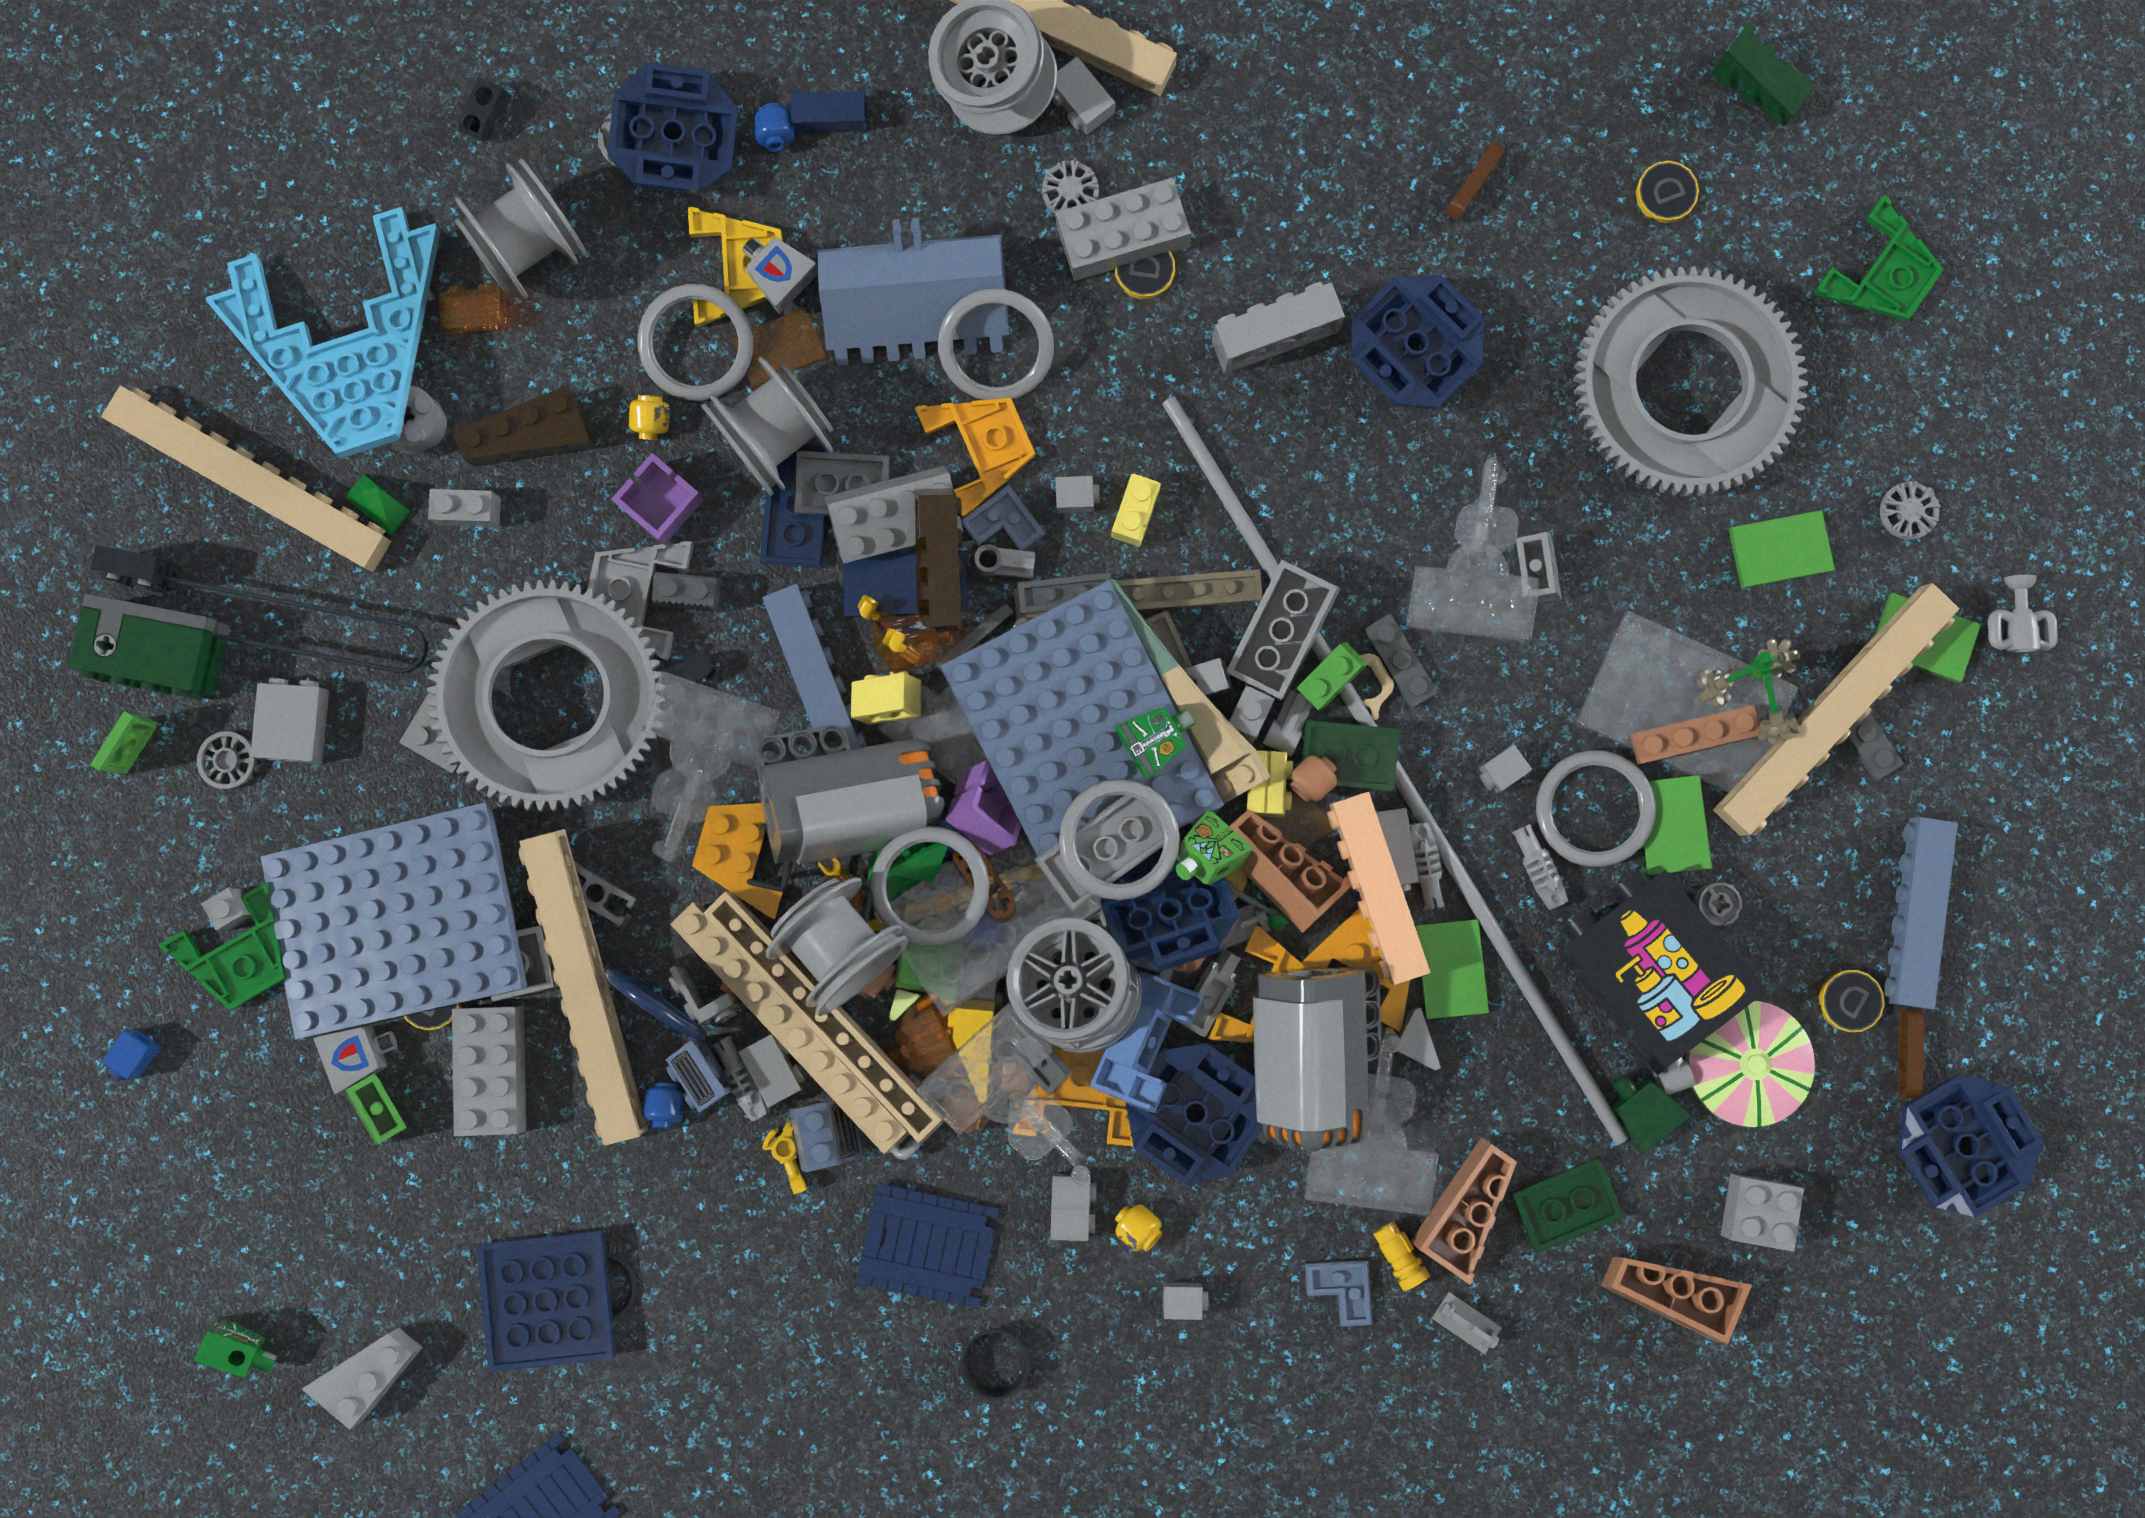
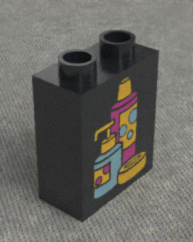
M1640 869L1611 892L1620 905L1601 919L1590 907L1561 930L1571 943L1565 946L1560 957L1653 1071L1659 1075L1758 999L1767 990L1666 870L1650 881Z

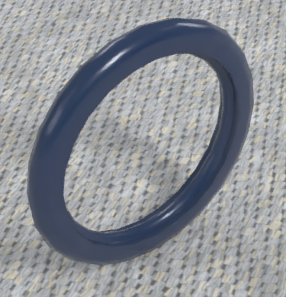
M610 967L606 970L605 977L644 1010L694 1041L702 1042L705 1040L706 1032L665 998L617 968Z

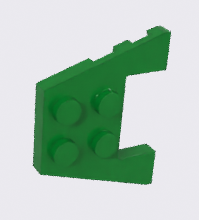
M1883 195L1865 221L1890 237V241L1863 279L1857 285L1832 267L1813 293L1827 299L1906 322L1910 319L1944 269L1921 239L1917 240L1908 229V222L1902 215L1899 216L1891 206V200L1886 195Z
M263 883L241 896L256 925L208 954L202 956L188 930H183L159 944L165 953H169L176 959L185 971H189L201 982V985L229 1010L239 1008L286 979L280 942L276 938L275 915L274 910L270 906L268 895L270 894V889L267 883Z

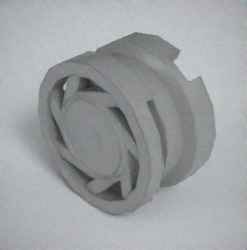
M1709 883L1701 886L1695 892L1692 900L1713 926H1726L1733 923L1739 917V912L1742 909V899L1739 892L1733 886L1726 883Z

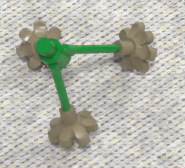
M1771 638L1767 641L1768 649H1760L1753 663L1732 675L1726 674L1722 676L1719 670L1711 671L1709 668L1701 670V678L1697 679V685L1699 688L1705 689V691L1701 692L1700 698L1704 702L1712 699L1713 706L1719 708L1730 700L1731 696L1728 690L1732 687L1734 681L1751 674L1755 679L1763 680L1765 683L1771 709L1769 711L1770 720H1762L1760 722L1758 738L1760 740L1768 738V742L1771 744H1777L1780 741V737L1784 740H1789L1793 738L1792 733L1798 734L1801 732V727L1797 723L1795 716L1787 715L1783 717L1781 709L1778 708L1772 685L1771 670L1772 676L1776 679L1783 677L1784 670L1790 674L1794 673L1797 670V666L1792 661L1800 658V652L1798 650H1789L1792 646V642L1789 639H1783L1778 644L1777 639Z

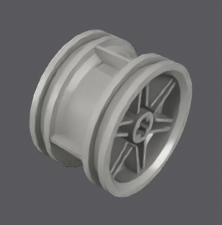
M1064 918L1052 920L1038 926L1026 935L1016 947L1008 966L1006 978L1007 992L1013 1010L1025 1025L1052 1046L1064 1051L1089 1053L1111 1046L1126 1034L1139 1012L1142 987L1136 966L1128 963L1124 951L1109 933L1098 925L1086 920ZM1058 953H1062L1061 965L1054 963V956ZM1087 953H1095V957L1088 961H1085V956ZM1074 977L1077 983L1072 984V988L1069 989L1066 983L1071 982V978ZM1109 979L1111 986L1108 990L1103 991L1101 982ZM1040 981H1047L1049 983L1043 988L1037 989V984ZM1056 1008H1061V1018L1055 1019L1052 1016V1012ZM1094 1008V1015L1091 1018H1085L1084 1012Z

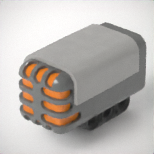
M836 725L763 738L757 746L755 765L759 778L758 790L775 863L796 860L798 865L883 850L895 837L925 828L926 826L936 827L945 805L944 798L939 796L941 789L940 781L934 778L936 766L935 762L930 761L932 750L929 744L922 739L913 738L851 750L845 730ZM834 740L839 744V747L830 748L825 744V741ZM803 745L809 752L800 754L794 750V747ZM765 751H773L778 755V757L775 759H768L762 753Z
M1309 967L1258 974L1259 995L1253 996L1256 1117L1257 1122L1262 1123L1264 1136L1273 1144L1307 1151L1331 1149L1335 1146L1342 1147L1364 1141L1370 1128L1368 1061L1376 1059L1381 1051L1380 981L1378 974L1372 969L1355 967Z

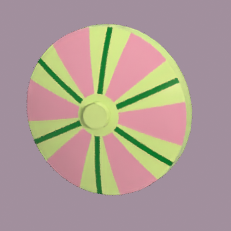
M1752 1002L1686 1054V1062L1695 1080V1086L1692 1087V1090L1698 1100L1718 1118L1740 1126L1761 1127L1785 1119L1803 1103L1813 1083L1815 1059L1813 1048L1806 1032L1789 1013L1765 1002Z

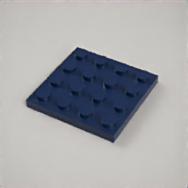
M604 1230L487 1242L476 1245L488 1372L610 1360L616 1357Z

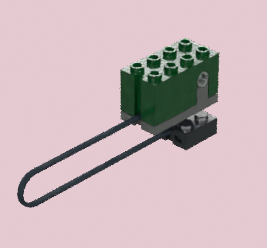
M96 545L90 569L102 573L101 579L112 581L114 584L132 588L135 585L157 593H163L164 588L176 590L177 584L406 627L414 630L419 635L422 642V652L419 659L413 665L406 668H394L228 636L230 625L205 616L84 594L82 603L84 608L81 607L68 667L80 670L79 676L92 680L116 683L137 689L143 688L158 693L174 694L202 701L203 695L210 697L215 695L227 640L394 673H409L416 670L424 662L428 654V642L424 633L418 627L406 622L179 579L181 566L167 562V560L160 557Z

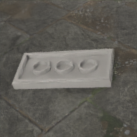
M1126 795L1117 799L1077 828L1075 835L1076 852L1081 863L1089 873L1107 883H1113L1160 849L1164 844L1163 828L1152 808L1143 801ZM1059 842L1034 859L1071 911H1074L1095 896L1076 883L1067 871L1061 857Z

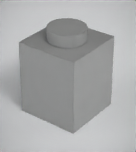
M1093 476L1055 477L1057 514L1094 512V503H1100L1099 485H1093Z
M1515 744L1509 746L1479 767L1482 772L1480 779L1490 791L1494 789L1496 793L1503 791L1532 770Z
M227 888L201 903L216 931H230L252 918L241 899V896L245 894L242 888Z
M1163 1282L1164 1319L1202 1320V1311H1208V1292L1203 1291L1201 1283Z

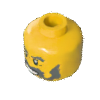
M638 395V399L630 403L629 428L639 433V439L657 440L658 434H664L668 431L670 407L668 403L662 401V396Z
M1142 1204L1135 1205L1132 1208L1125 1206L1115 1218L1118 1222L1115 1229L1116 1236L1134 1252L1141 1250L1149 1251L1162 1236L1160 1231L1161 1221Z

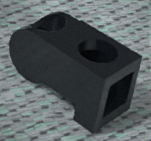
M478 77L464 107L459 130L482 142L487 141L493 132L495 122L503 106L508 105L512 95L502 87Z
M697 652L689 655L684 662L671 667L664 661H660V666L653 671L663 673L664 678L657 681V683L664 685L665 691L661 693L668 697L710 680L715 674L716 668L711 658L704 653Z

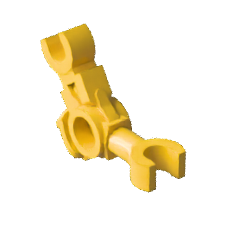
M788 1120L783 1128L782 1135L775 1137L779 1132V1128H775L768 1133L763 1142V1149L771 1150L773 1157L780 1161V1164L784 1163L793 1194L795 1195L808 1189L796 1162L798 1150L793 1125Z

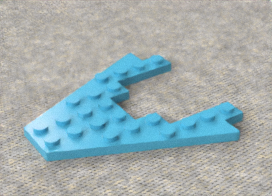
M402 207L372 216L392 293L363 302L369 326L367 329L315 346L312 344L309 327L304 321L277 330L262 261L257 254L227 263L233 289L206 297L207 303L340 459L400 440L440 237V230L436 223L410 231L407 216Z

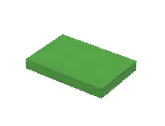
M1822 510L1731 527L1729 529L1741 589L1828 573L1835 570Z
M1895 593L1889 594L1877 632L1909 598ZM1954 615L1955 621L1944 632H1938L1932 638L1934 644L1922 655L1918 654L1911 663H1913V667L1955 683H1960L1963 680L1981 624Z
M1700 775L1649 781L1656 800V819L1652 832L1644 844L1648 875L1661 874L1665 870L1668 873L1711 869L1712 861Z
M1478 919L1415 926L1431 972L1420 976L1425 1019L1489 1013Z

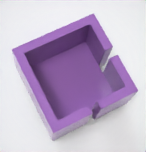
M651 453L634 472L636 477L644 483L642 487L639 488L629 478L611 500L658 541L666 544L705 499L656 455Z
M985 760L961 772L954 793L957 797L952 799L946 821L991 856L1016 844L1021 824L1001 785L984 792L1000 784L990 763Z

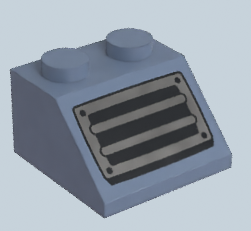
M691 1040L665 1059L669 1064L666 1067L669 1076L675 1083H681L686 1091L683 1097L692 1110L697 1108L700 1113L733 1091L732 1086L728 1085L727 1080L723 1076L724 1070L705 1040L702 1042Z
M833 1099L789 1109L802 1171L819 1170L864 1157L858 1126Z

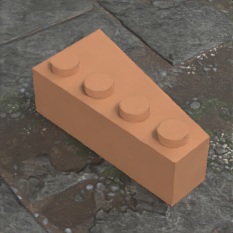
M1249 809L1229 826L1253 847L1246 863L1240 869L1302 933L1351 887L1348 877L1341 878L1331 871L1332 866L1323 860L1319 863L1305 853L1306 848L1297 842L1295 844L1290 843L1282 837L1281 831Z
M1480 1138L1410 1242L1471 1285L1475 1275L1473 1271L1478 1259H1481L1485 1248L1483 1246L1489 1229L1493 1227L1496 1219V1210L1499 1202L1504 1198L1517 1161L1488 1141Z
M1621 1257L1612 1258L1601 1284L1602 1287L1714 1342L1728 1344L1752 1286L1751 1284Z

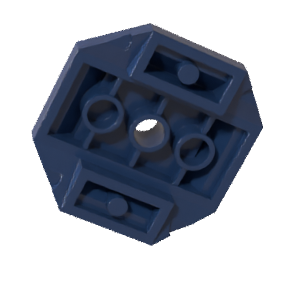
M646 63L636 75L614 92L608 157L637 187L699 194L732 172L738 109L719 86L710 71ZM670 130H677L681 133V136L678 139L672 140L667 138L665 134Z
M1441 274L1395 277L1351 320V363L1394 406L1437 410L1482 366L1485 318ZM1411 339L1418 340L1422 344L1423 349L1420 351L1412 350L1408 346V341Z
M1163 846L1112 884L1132 883L1146 876L1158 863ZM1176 859L1171 872L1165 880L1151 892L1127 900L1101 898L1100 905L1109 932L1124 951L1128 963L1161 972L1221 952L1241 922L1239 911L1226 878L1223 877L1210 885L1204 884L1195 875L1189 880H1183L1176 872V865L1180 863ZM1171 912L1177 913V914H1176L1175 916H1173V917H1166V916H1165L1167 913H1171Z
M1207 1043L1161 1050L1149 1072V1076L1167 1083L1156 1112L1152 1113L1126 1103L1134 1149L1186 1186L1231 1176L1262 1130V1123L1257 1122L1255 1077ZM1200 1104L1204 1108V1114L1200 1120L1192 1121L1187 1118L1186 1111L1190 1105Z
M1955 1074L1903 1105L1897 1151L1930 1206L1975 1218L2029 1186L2035 1170L2037 1157L2042 1151L2044 1141L2011 1087L1962 1074ZM1965 1137L1968 1141V1147L1961 1153L1959 1141Z

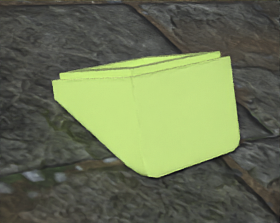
M904 989L896 990L889 1015L890 1020L895 1021L899 1019L921 998L922 994Z

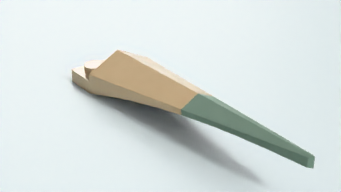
M1109 579L1176 712L1178 713L1186 708L1192 716L1195 725L1186 731L1223 804L1269 779L1271 776L1256 749L1221 714L1181 668L1147 625L1116 580Z

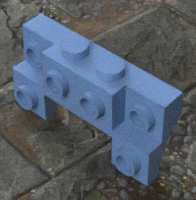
M1139 971L1142 987L1139 1012L1126 1034L1114 1044L1105 1048L1090 1087L1102 1094L1123 1100L1129 1105L1155 1113L1167 1083L1149 1076V1072L1171 1021L1175 1020L1192 1026L1204 996L1155 975Z

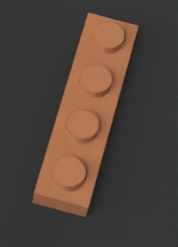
M1751 705L1630 734L1637 764L1639 765L1757 737L1760 726L1755 707Z

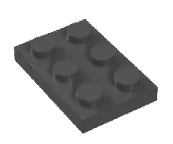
M796 451L794 514L830 516L825 496L889 480V456Z

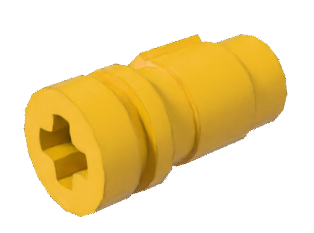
M1394 1221L1373 1233L1379 1243L1378 1246L1394 1269L1393 1275L1395 1278L1399 1277L1398 1283L1403 1291L1419 1285L1430 1277L1426 1267L1420 1265L1422 1263L1420 1257H1415L1412 1252L1414 1247L1405 1232H1400Z

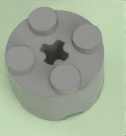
M410 386L400 440L391 443L400 450L411 454H420L438 445L443 439L447 428L446 416L439 403L424 390Z

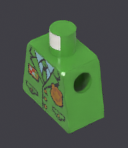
M1207 810L1182 840L1177 860L1180 863L1176 865L1175 869L1178 876L1183 880H1189L1195 875L1201 882L1210 885L1242 868L1253 847L1214 812Z

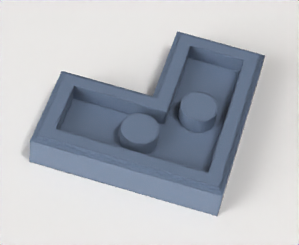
M1009 485L961 520L962 526L978 547L1002 529L1017 549L1025 551L1046 535Z
M1368 1260L1305 1263L1307 1296L1338 1295L1339 1324L1341 1327L1372 1325Z

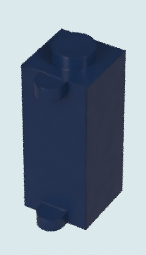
M859 87V91L799 93V89H792L791 104H786V109H788L791 115V123L795 133L868 131L865 87Z

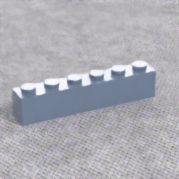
M794 584L762 597L812 727L839 726L845 730L851 750L868 747L863 732L857 734L853 722L858 720L851 718V704L846 705L842 694L847 692L840 675L834 676L831 665L835 664L829 646L824 648L820 640V636H823L824 632L819 619H812L808 608L813 607L807 589L801 591L800 587ZM834 740L825 741V744L830 748L839 747V744Z
M1917 817L1909 819V823L1905 825L1903 839L1906 842L1905 854L1901 856L1899 863L1902 881L1901 885L1897 887L1895 896L1896 903H1899L1898 913L1892 921V933L1895 934L1894 945L1888 953V964L1891 965L1890 977L1886 979L1884 985V995L1887 996L1886 1003L1935 1010L1957 822Z

